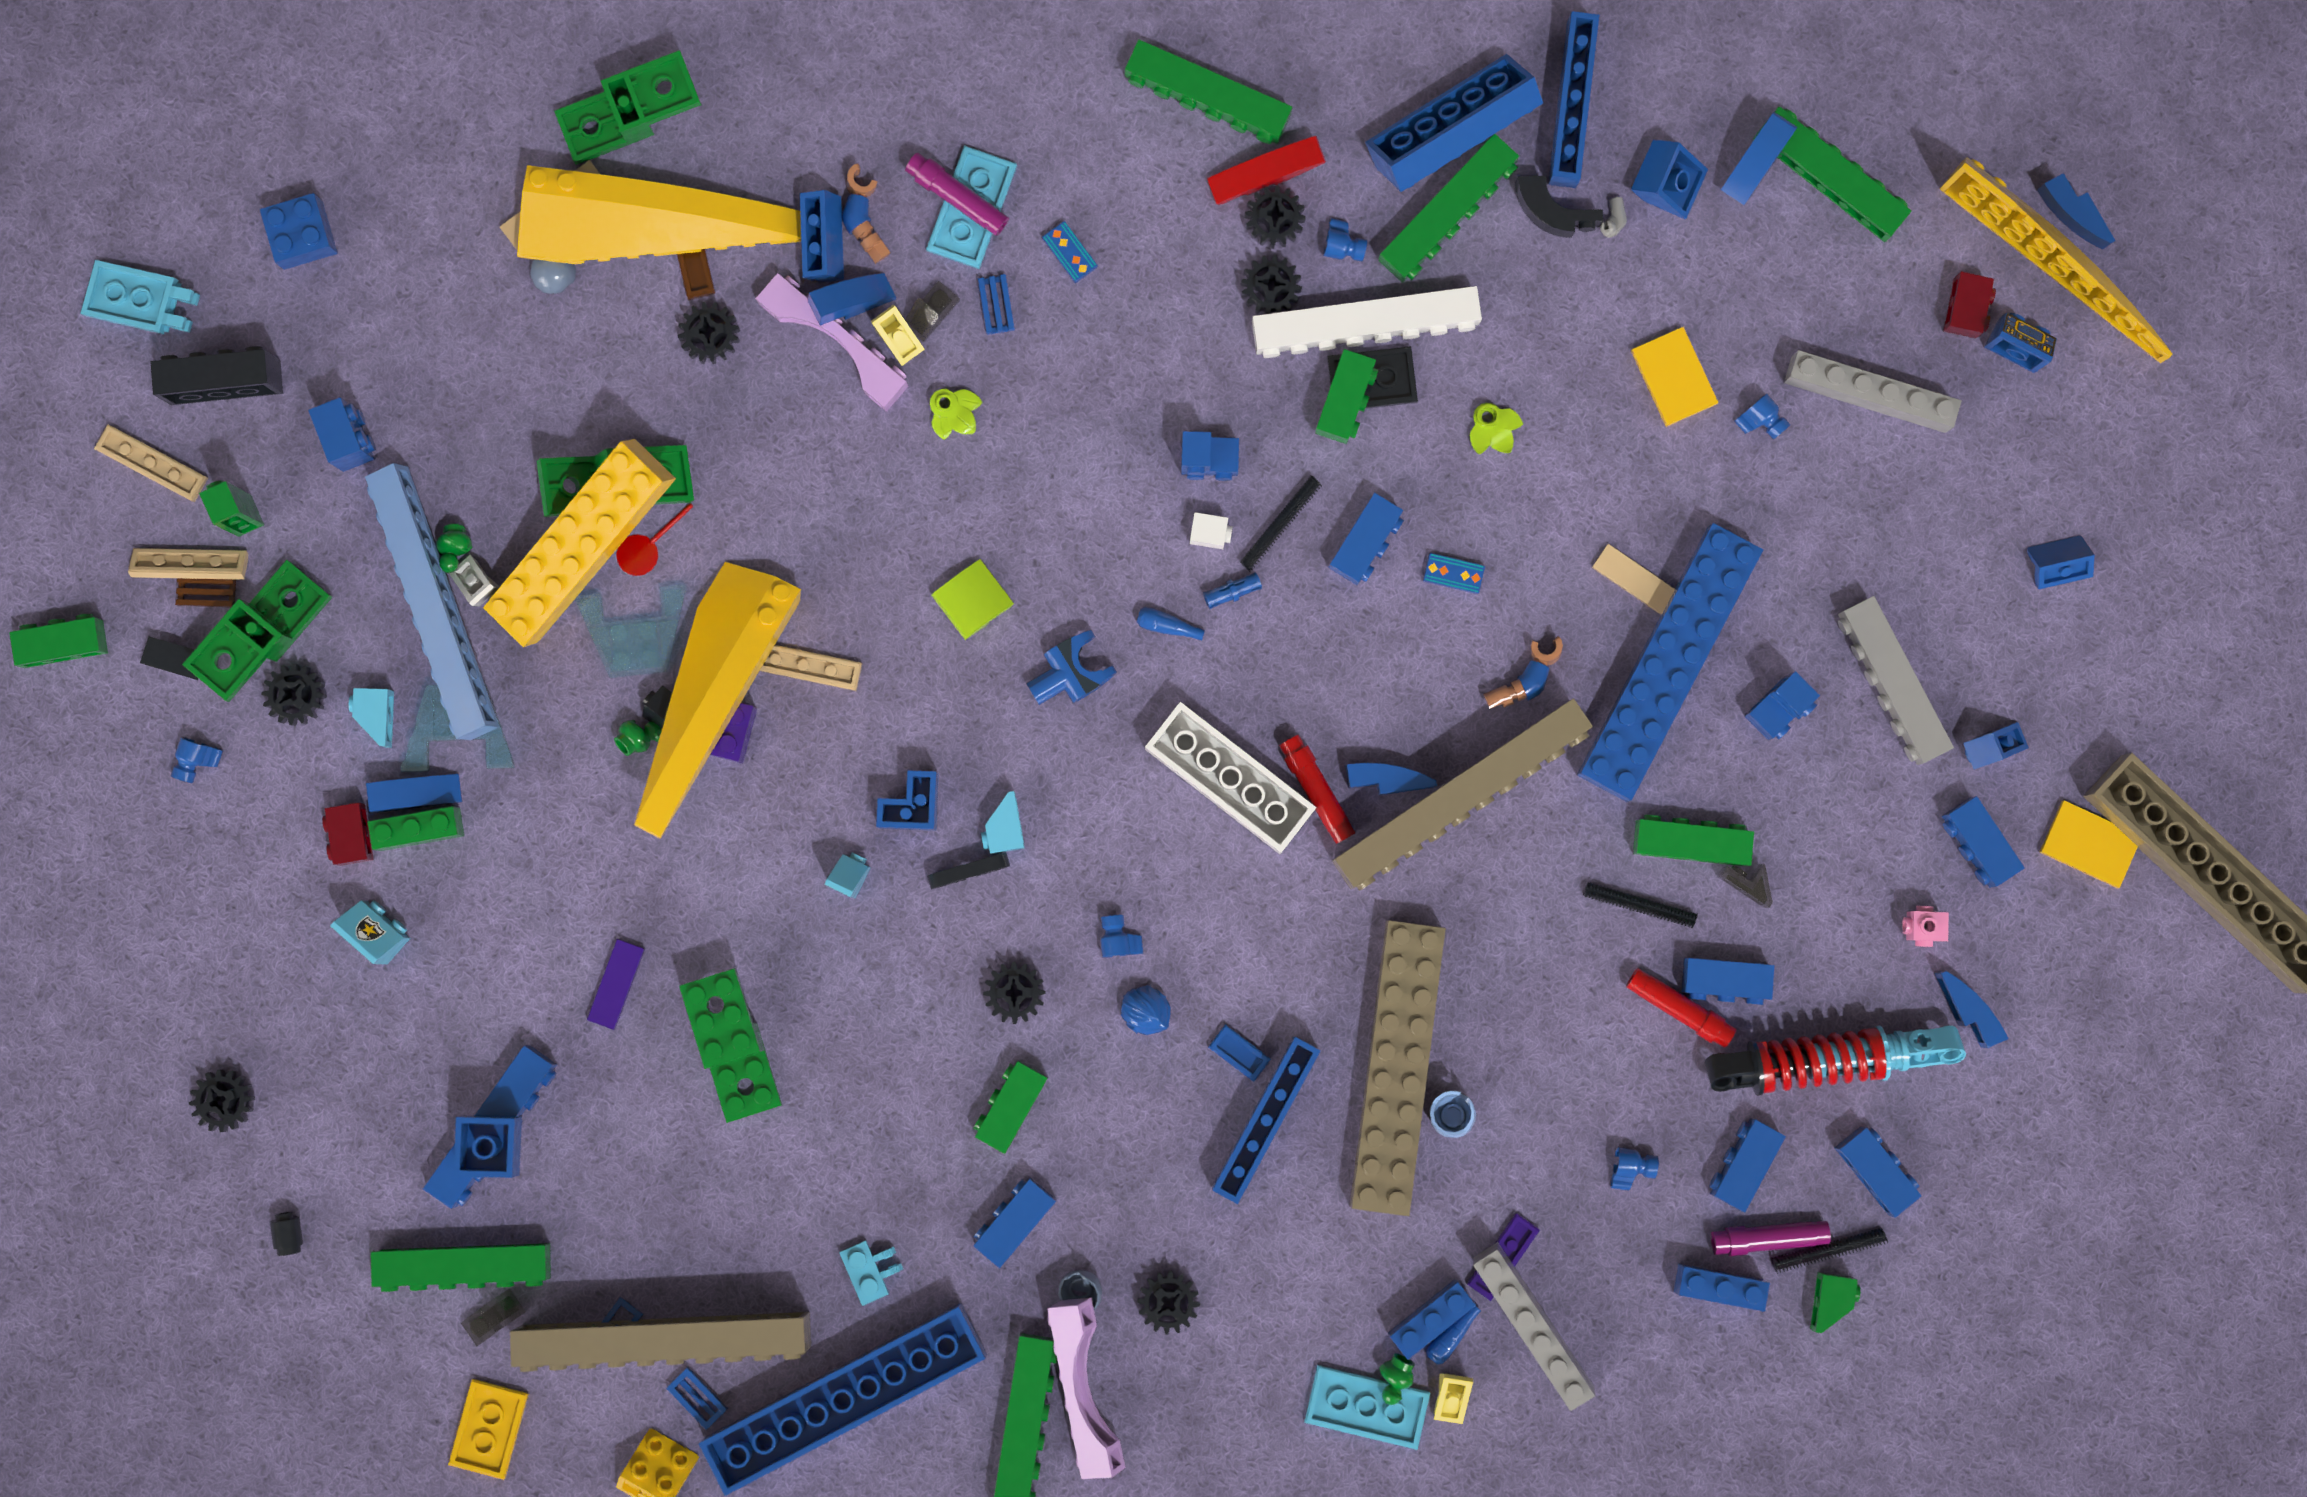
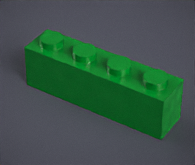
M1644 815V819L1636 820L1633 846L1634 855L1745 867L1751 866L1754 831H1747L1746 825L1729 824V829L1719 828L1718 822L1701 821L1700 825L1689 824L1690 819L1672 818V822L1661 821V816Z

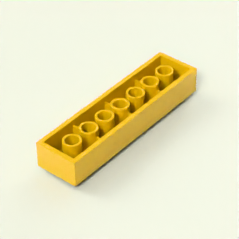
M636 439L621 441L483 608L522 647L537 643L676 478Z

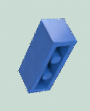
M826 190L800 193L803 278L818 283L844 280L841 196Z
M1374 493L1330 563L1329 569L1355 585H1358L1360 580L1366 582L1374 570V567L1370 565L1375 556L1381 559L1389 546V543L1385 542L1390 532L1396 535L1404 522L1400 518L1404 510Z
M1977 796L1968 798L1942 815L1945 820L1943 823L1945 831L1950 837L1953 838L1955 836L1961 844L1959 847L1961 855L1966 861H1972L1977 869L1975 875L1982 885H1988L1989 888L1997 887L2025 869Z
M1684 958L1681 992L1689 993V999L1706 1000V995H1718L1717 1001L1735 1003V997L1746 998V1004L1763 1005L1764 999L1772 1000L1775 965Z
M1752 1118L1748 1122L1744 1121L1739 1127L1736 1134L1739 1140L1734 1148L1732 1146L1729 1147L1723 1158V1162L1726 1164L1722 1172H1716L1709 1184V1187L1712 1188L1710 1192L1712 1196L1744 1213L1748 1209L1786 1138L1785 1135Z
M1860 1126L1834 1148L1888 1216L1896 1218L1922 1197L1917 1190L1920 1186L1909 1173L1905 1175L1898 1167L1901 1165V1162L1891 1151L1886 1152L1880 1145L1883 1140L1873 1128L1868 1130V1128Z
M1031 1177L1027 1182L1023 1179L1020 1180L1011 1191L1015 1195L1008 1205L1003 1201L992 1214L996 1217L992 1224L988 1227L984 1223L973 1236L977 1239L973 1246L999 1269L1057 1201Z
M1678 1263L1673 1292L1679 1296L1765 1312L1770 1283L1763 1279Z
M1454 1279L1391 1329L1388 1335L1409 1360L1475 1307L1476 1304Z

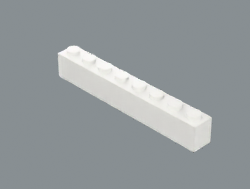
M1477 286L1257 315L1253 316L1252 325L1256 354H1263L1264 358H1273L1280 356L1281 351L1291 350V354H1302L1308 352V348L1318 346L1319 350L1325 351L1336 348V344L1347 343L1348 347L1363 345V340L1375 339V343H1385L1391 341L1393 336L1402 335L1403 339H1414L1419 337V333L1430 332L1432 336L1446 334L1448 332L1447 329L1458 328L1459 332L1474 330L1475 325L1480 324L1482 317Z

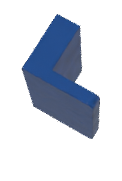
M2082 536L2027 548V554L2035 565L2034 581L2038 590L2093 577L2095 554Z

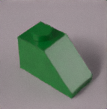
M1817 1272L1810 1330L1822 1334L1854 1309L1855 1302L1859 1301L1861 1288L1860 1285H1857V1279Z

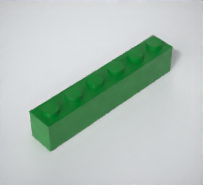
M1139 39L1125 68V77L1128 78V82L1137 88L1149 87L1154 90L1153 93L1162 99L1168 100L1169 97L1180 101L1179 105L1187 110L1194 111L1197 108L1205 112L1204 115L1212 121L1220 122L1222 119L1231 123L1230 127L1237 132L1245 133L1247 130L1256 134V139L1265 144L1279 143L1292 114L1293 107Z
M1779 106L1775 113L1795 125L1797 129L1778 156V159L1885 243L1911 213L1912 210L1908 208L1906 201L1899 196L1891 195L1885 190L1886 187L1881 181L1875 178L1871 179L1864 173L1863 168L1858 163L1848 161L1841 155L1842 153L1839 148L1824 142L1819 138V134L1815 129L1810 126L1805 127L1797 120V116L1792 111L1782 109ZM1761 129L1758 131V133L1755 135V137H1754L1753 139L1756 138V136L1759 134V132L1761 131Z
M1494 134L1380 254L1378 261L1402 283L1407 278L1412 281L1423 269L1420 264L1426 258L1432 260L1440 252L1442 247L1439 244L1446 237L1451 240L1459 232L1461 227L1458 224L1465 217L1470 220L1478 212L1480 207L1477 204L1484 197L1489 200L1497 192L1499 187L1496 184L1503 177L1508 180L1518 169L1515 164L1519 159V155Z
M550 1243L378 1249L371 1252V1287H381V1292L399 1291V1286H410V1291L427 1290L428 1285H439V1290L456 1289V1284H468L469 1289L485 1288V1283L495 1282L497 1287L503 1288L513 1287L514 1282L525 1281V1286H542L543 1281L551 1278Z
M1020 1333L994 1497H1036V1492L1031 1491L1032 1480H1038L1041 1466L1040 1462H1035L1037 1450L1043 1451L1046 1433H1040L1042 1421H1048L1050 1404L1044 1403L1046 1392L1052 1393L1055 1375H1049L1051 1363L1057 1364V1355L1053 1348V1338Z

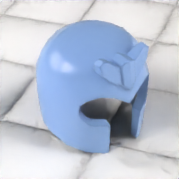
M1449 1091L1442 1093L1435 1098L1430 1107L1431 1124L1437 1133L1444 1137H1462L1471 1131L1475 1123V1107L1470 1098L1461 1094V1092Z

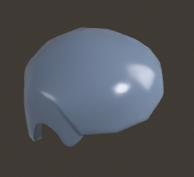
M534 259L531 265L530 277L535 287L543 293L558 294L574 283L576 266L575 264Z
M1075 1270L1063 1277L1059 1284L1058 1295L1061 1300L1091 1298L1093 1309L1095 1310L1101 1302L1102 1286L1099 1279L1093 1273L1086 1270ZM1073 1290L1086 1292V1294L1083 1296H1078L1073 1292Z

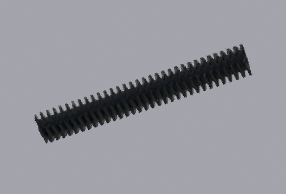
M1310 476L1306 483L1299 489L1293 499L1288 502L1286 507L1283 508V511L1274 519L1264 534L1254 543L1255 545L1241 559V565L1249 572L1253 570L1252 567L1255 568L1254 564L1257 565L1256 561L1260 562L1258 559L1262 560L1260 556L1264 557L1263 553L1266 554L1265 550L1268 551L1267 548L1271 549L1270 545L1273 546L1272 542L1275 543L1274 540H1278L1276 537L1280 538L1279 534L1282 535L1281 532L1284 533L1283 529L1286 530L1285 526L1289 527L1290 521L1293 522L1292 518L1295 519L1294 515L1298 516L1296 513L1300 514L1298 510L1302 511L1301 507L1304 508L1303 504L1306 506L1305 502L1309 503L1308 499L1311 500L1310 496L1313 498L1312 494H1316L1314 491L1318 492L1317 488L1320 489L1319 486L1322 487L1315 477Z
M1587 882L1583 892L1585 897L1587 895L1589 896L1588 898L1592 896V900L1594 897L1595 900L1599 898V902L1601 899L1602 902L1606 900V904L1608 901L1609 904L1613 902L1612 905L1615 903L1616 906L1619 904V907L1623 905V909L1625 906L1626 909L1630 907V911L1632 908L1633 911L1637 909L1636 912L1640 910V913L1644 912L1643 914L1646 912L1647 915L1650 913V916L1654 914V918L1656 915L1657 918L1661 916L1660 919L1664 917V920L1668 918L1667 921L1671 919V922L1674 920V923L1678 921V924L1681 922V925L1685 923V926L1688 924V927L1692 925L1691 928L1694 927L1698 917L1697 913H1692L1691 911H1685L1684 909L1671 907L1660 902L1633 896L1622 891H1615V889H1609L1594 883L1591 884V882Z
M1878 1228V1231L1875 1229L1874 1231L1871 1230V1233L1870 1231L1865 1232L1864 1235L1861 1233V1235H1854V1237H1847V1239L1844 1238L1842 1240L1841 1238L1840 1241L1837 1240L1835 1242L1834 1240L1833 1243L1830 1241V1244L1819 1245V1247L1816 1245V1247L1813 1246L1812 1248L1809 1247V1249H1802V1251H1795V1253H1788L1785 1256L1782 1254L1778 1258L1776 1256L1774 1259L1771 1257V1260L1778 1274L1777 1270L1781 1273V1269L1785 1272L1784 1268L1787 1271L1788 1267L1792 1270L1791 1266L1794 1269L1795 1265L1799 1268L1798 1264L1802 1267V1263L1806 1266L1805 1263L1809 1265V1262L1813 1264L1812 1261L1815 1263L1816 1260L1820 1262L1819 1259L1823 1261L1822 1258L1826 1261V1257H1828L1830 1260L1829 1256L1833 1259V1255L1837 1258L1836 1254L1839 1257L1840 1253L1844 1256L1843 1252L1846 1255L1847 1251L1851 1254L1850 1250L1853 1253L1854 1249L1858 1252L1857 1249L1861 1251V1247L1863 1250H1865L1864 1247L1868 1249L1869 1246L1871 1248V1245L1875 1247L1874 1244L1878 1247V1243L1882 1245L1881 1242H1883L1885 1245V1241L1888 1243L1883 1229L1881 1228L1880 1230Z

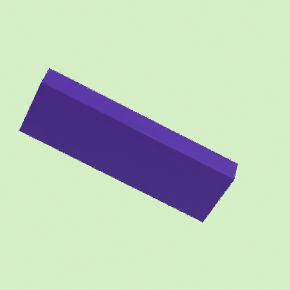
M619 939L616 940L588 1015V1021L612 1030L616 1029L644 954V948Z
M1515 1213L1495 1243L1498 1242L1515 1267L1540 1230ZM1476 1270L1467 1282V1285L1491 1301L1494 1296Z

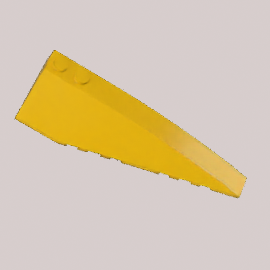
M1966 157L1941 186L1940 190L2159 363L2171 357L2173 353L2136 307L2099 267L2065 235L2007 189L2003 180L1998 177H1992L1984 171V166L1980 162Z
M529 165L526 168L522 190L517 256L520 258L581 264L586 260L598 259L599 262L611 261L610 258L617 257L632 259L639 258V255L647 254L662 256L701 252V249L708 248L723 250L727 249L728 246L744 245V247H753L758 243L769 242L773 245L801 242V212L799 210L658 182Z
M728 562L723 564L697 607L635 820V826L661 839L800 602V588L773 575Z

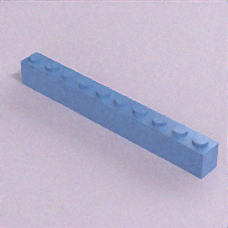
M392 463L365 476L368 484L367 492L374 501L377 510L376 518L383 527L386 536V546L392 553L395 561V572L401 579L404 587V598L411 607L413 624L420 633L422 650L429 659L431 676L438 685L441 694L440 702L446 709L450 720L449 728L456 739L472 740L499 728L446 573L439 566L440 556L409 468Z

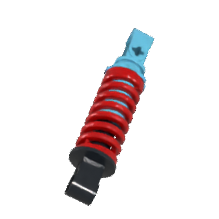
M1875 1026V1028L1862 1029L1858 1034L1853 1031H1846L1842 1037L1834 1032L1829 1034L1827 1038L1817 1034L1812 1040L1806 1036H1801L1796 1042L1791 1038H1786L1781 1044L1776 1040H1770L1769 1042L1749 1041L1747 1051L1716 1053L1707 1057L1704 1063L1712 1090L1724 1092L1731 1089L1752 1087L1755 1095L1760 1096L1765 1093H1773L1776 1090V1079H1780L1781 1086L1785 1091H1789L1792 1087L1791 1077H1795L1796 1084L1800 1089L1806 1088L1807 1076L1815 1087H1820L1825 1077L1830 1085L1837 1084L1838 1076H1842L1843 1081L1849 1084L1853 1081V1074H1857L1861 1082H1865L1869 1074L1870 1080L1886 1081L1890 1078L1891 1070L1907 1071L1908 1068L1955 1064L1966 1057V1052L1958 1029L1954 1026H1943L1926 1030L1920 1029L1910 1032H1902L1900 1030L1888 1035L1885 1034L1881 1026Z

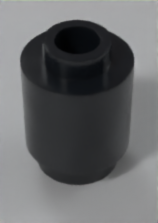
M293 1212L276 1214L275 1220L270 1221L273 1249L277 1250V1256L301 1252L300 1245L303 1244L299 1216L293 1217Z

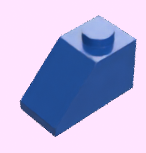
M2018 722L1963 743L1966 758L1972 764L1974 770L2029 748Z

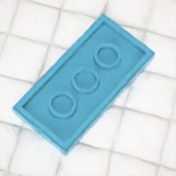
M964 146L953 177L1001 211L1017 164ZM944 200L926 250L980 270L992 233Z
M1317 1365L1304 1422L1418 1450L1430 1392L1413 1387L1401 1389L1402 1400L1396 1405H1388L1382 1398L1383 1389L1391 1385L1387 1381Z

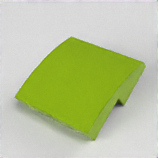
M981 559L957 574L931 595L965 640L983 629L990 621L1007 611L1014 604Z

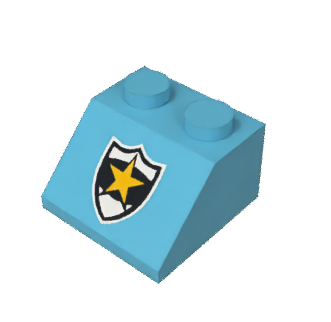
M361 900L330 925L372 964H388L410 939L405 934L407 928L396 919L391 922L383 915L386 910L374 900L371 903Z

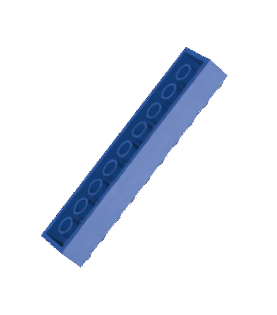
M1715 523L1707 527L1674 593L1579 769L1578 777L1625 802L1633 799L1764 549Z
M960 1303L708 1435L698 1444L724 1496L985 1360L987 1353Z

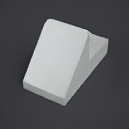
M471 555L458 565L456 571L449 573L472 606H481L500 588L486 575L482 567Z

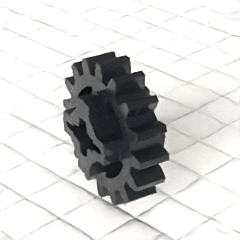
M1277 185L1274 192H1270L1268 187H1264V195L1256 192L1254 193L1256 202L1248 201L1247 207L1252 211L1245 212L1244 218L1250 220L1246 223V229H1254L1251 233V238L1255 239L1259 236L1261 238V246L1266 241H1269L1272 249H1274L1276 242H1280L1282 247H1286V239L1295 242L1296 235L1294 232L1302 233L1303 227L1298 223H1305L1306 216L1300 215L1305 207L1304 205H1297L1299 201L1298 195L1292 198L1289 196V188L1284 193H1281ZM1271 201L1267 207H1260L1265 202ZM1281 201L1286 203L1291 210L1286 209ZM1276 206L1279 218L1276 222V227H1273L1272 212H1274V207ZM1259 224H1264L1266 228L1269 230V233L1264 231L1259 226ZM1292 225L1287 231L1279 234V230L1284 226Z
M1263 255L1260 264L1255 260L1251 262L1253 270H1244V275L1248 279H1241V286L1247 288L1242 291L1241 295L1242 297L1249 296L1246 305L1248 307L1253 304L1256 305V314L1261 310H1265V314H1270L1271 311L1280 313L1282 308L1286 311H1291V304L1289 302H1298L1299 298L1294 293H1301L1302 286L1296 285V283L1301 281V275H1293L1296 271V266L1293 265L1288 268L1286 266L1287 258H1284L1282 262H1277V255H1273L1272 261H1268L1266 256ZM1268 269V272L1263 276H1256L1259 272ZM1278 270L1284 273L1288 280L1283 279ZM1270 280L1275 281L1274 291L1268 290ZM1254 291L1260 292L1265 299L1264 302L1255 295ZM1288 294L1282 301L1274 303L1275 299L1280 295Z
M702 302V309L700 310L693 305L691 307L693 311L691 316L686 313L683 314L687 322L678 324V327L684 331V333L678 335L680 341H686L681 346L684 351L691 350L689 353L691 359H695L699 355L701 364H704L707 358L710 359L712 364H716V357L719 356L724 361L727 360L725 352L734 353L735 350L731 346L732 343L740 342L739 338L734 335L740 332V328L737 325H732L737 319L734 315L728 316L729 310L727 307L719 311V305L716 302L713 303L711 308H708L706 302ZM712 316L722 319L725 324L714 322ZM700 319V321H699V323L696 325V327H693V325L696 323V321H698V320ZM708 324L714 331L711 333L710 342L704 335L707 333ZM726 338L724 343L719 348H717L719 342L722 339ZM693 342L703 343L706 351L697 348Z
M292 663L291 670L287 666L282 665L280 674L272 671L273 681H264L269 690L261 692V695L268 697V701H265L263 706L272 708L269 716L277 717L279 715V723L285 724L288 720L291 726H296L298 720L301 724H308L307 716L316 719L318 716L315 709H324V706L319 703L320 699L327 698L326 694L320 693V689L325 687V683L316 682L320 675L315 672L310 674L311 668L303 666L300 670V666ZM294 676L302 677V679H298L296 682H291L287 678ZM292 689L296 690V700L291 699L292 694L290 692ZM312 691L311 700L309 702V692ZM292 707L300 709V712L292 714L286 711Z
M1012 962L1011 969H1007L1005 964H1001L1002 972L998 973L993 970L991 973L994 980L985 981L990 986V991L983 992V995L990 996L991 999L985 1005L986 1007H995L992 1012L993 1016L999 1013L1003 1014L1002 1022H1005L1008 1017H1012L1013 1024H1017L1018 1017H1022L1027 1022V1014L1030 1012L1036 1016L1038 1012L1034 1007L1036 1005H1044V1002L1039 999V995L1046 994V991L1040 990L1038 987L1044 981L1043 979L1035 980L1036 970L1030 973L1027 972L1028 964L1024 963L1021 969H1017L1016 962ZM1009 974V982L1003 988H996L998 982ZM1020 974L1028 978L1033 987L1026 988L1020 982ZM1014 979L1017 989L1022 990V996L1017 997L1015 1007L1012 996H1007V990L1012 989ZM996 998H1003L1009 1004V1011L1003 1009ZM1033 998L1031 1004L1025 1010L1020 1011V1004L1024 999Z
M224 1069L216 1071V1076L212 1072L206 1073L207 1081L203 1079L196 1081L200 1088L190 1091L192 1095L196 1096V1099L190 1101L189 1105L196 1106L197 1109L191 1114L192 1117H201L198 1125L203 1126L209 1123L208 1131H215L219 1127L221 1133L228 1131V1125L233 1130L239 1128L238 1121L242 1123L248 1121L245 1112H253L254 1108L249 1106L248 1102L255 1100V1096H248V1091L253 1087L252 1085H243L246 1079L245 1076L235 1078L236 1071H228L225 1074ZM221 1081L231 1084L234 1089L225 1088ZM221 1096H225L226 1101L222 1103V1106H219L217 1101L221 1099ZM238 1099H240L239 1107L236 1111L235 1107ZM210 1113H217L223 1120L212 1117Z
M1172 1270L1168 1271L1167 1277H1163L1159 1271L1157 1272V1280L1154 1281L1148 1277L1147 1282L1150 1286L1148 1288L1141 1286L1140 1291L1145 1296L1137 1298L1138 1303L1144 1304V1307L1138 1311L1139 1315L1147 1314L1144 1323L1146 1325L1151 1322L1155 1323L1153 1329L1155 1332L1160 1327H1164L1165 1335H1168L1170 1328L1174 1327L1175 1331L1180 1333L1181 1324L1189 1328L1190 1322L1188 1318H1197V1313L1192 1309L1193 1307H1200V1302L1193 1300V1297H1196L1199 1293L1198 1290L1191 1291L1189 1289L1193 1284L1192 1280L1186 1283L1183 1282V1273H1180L1175 1278L1173 1277ZM1173 1283L1178 1286L1172 1290L1164 1289L1161 1284ZM1153 1292L1157 1298V1305L1151 1310L1149 1298ZM1187 1295L1188 1307L1184 1312L1180 1307V1301ZM1164 1296L1167 1298L1176 1296L1174 1308L1171 1309L1167 1306L1161 1309V1306L1164 1304ZM1163 1315L1173 1316L1176 1320L1163 1321L1159 1318H1161Z

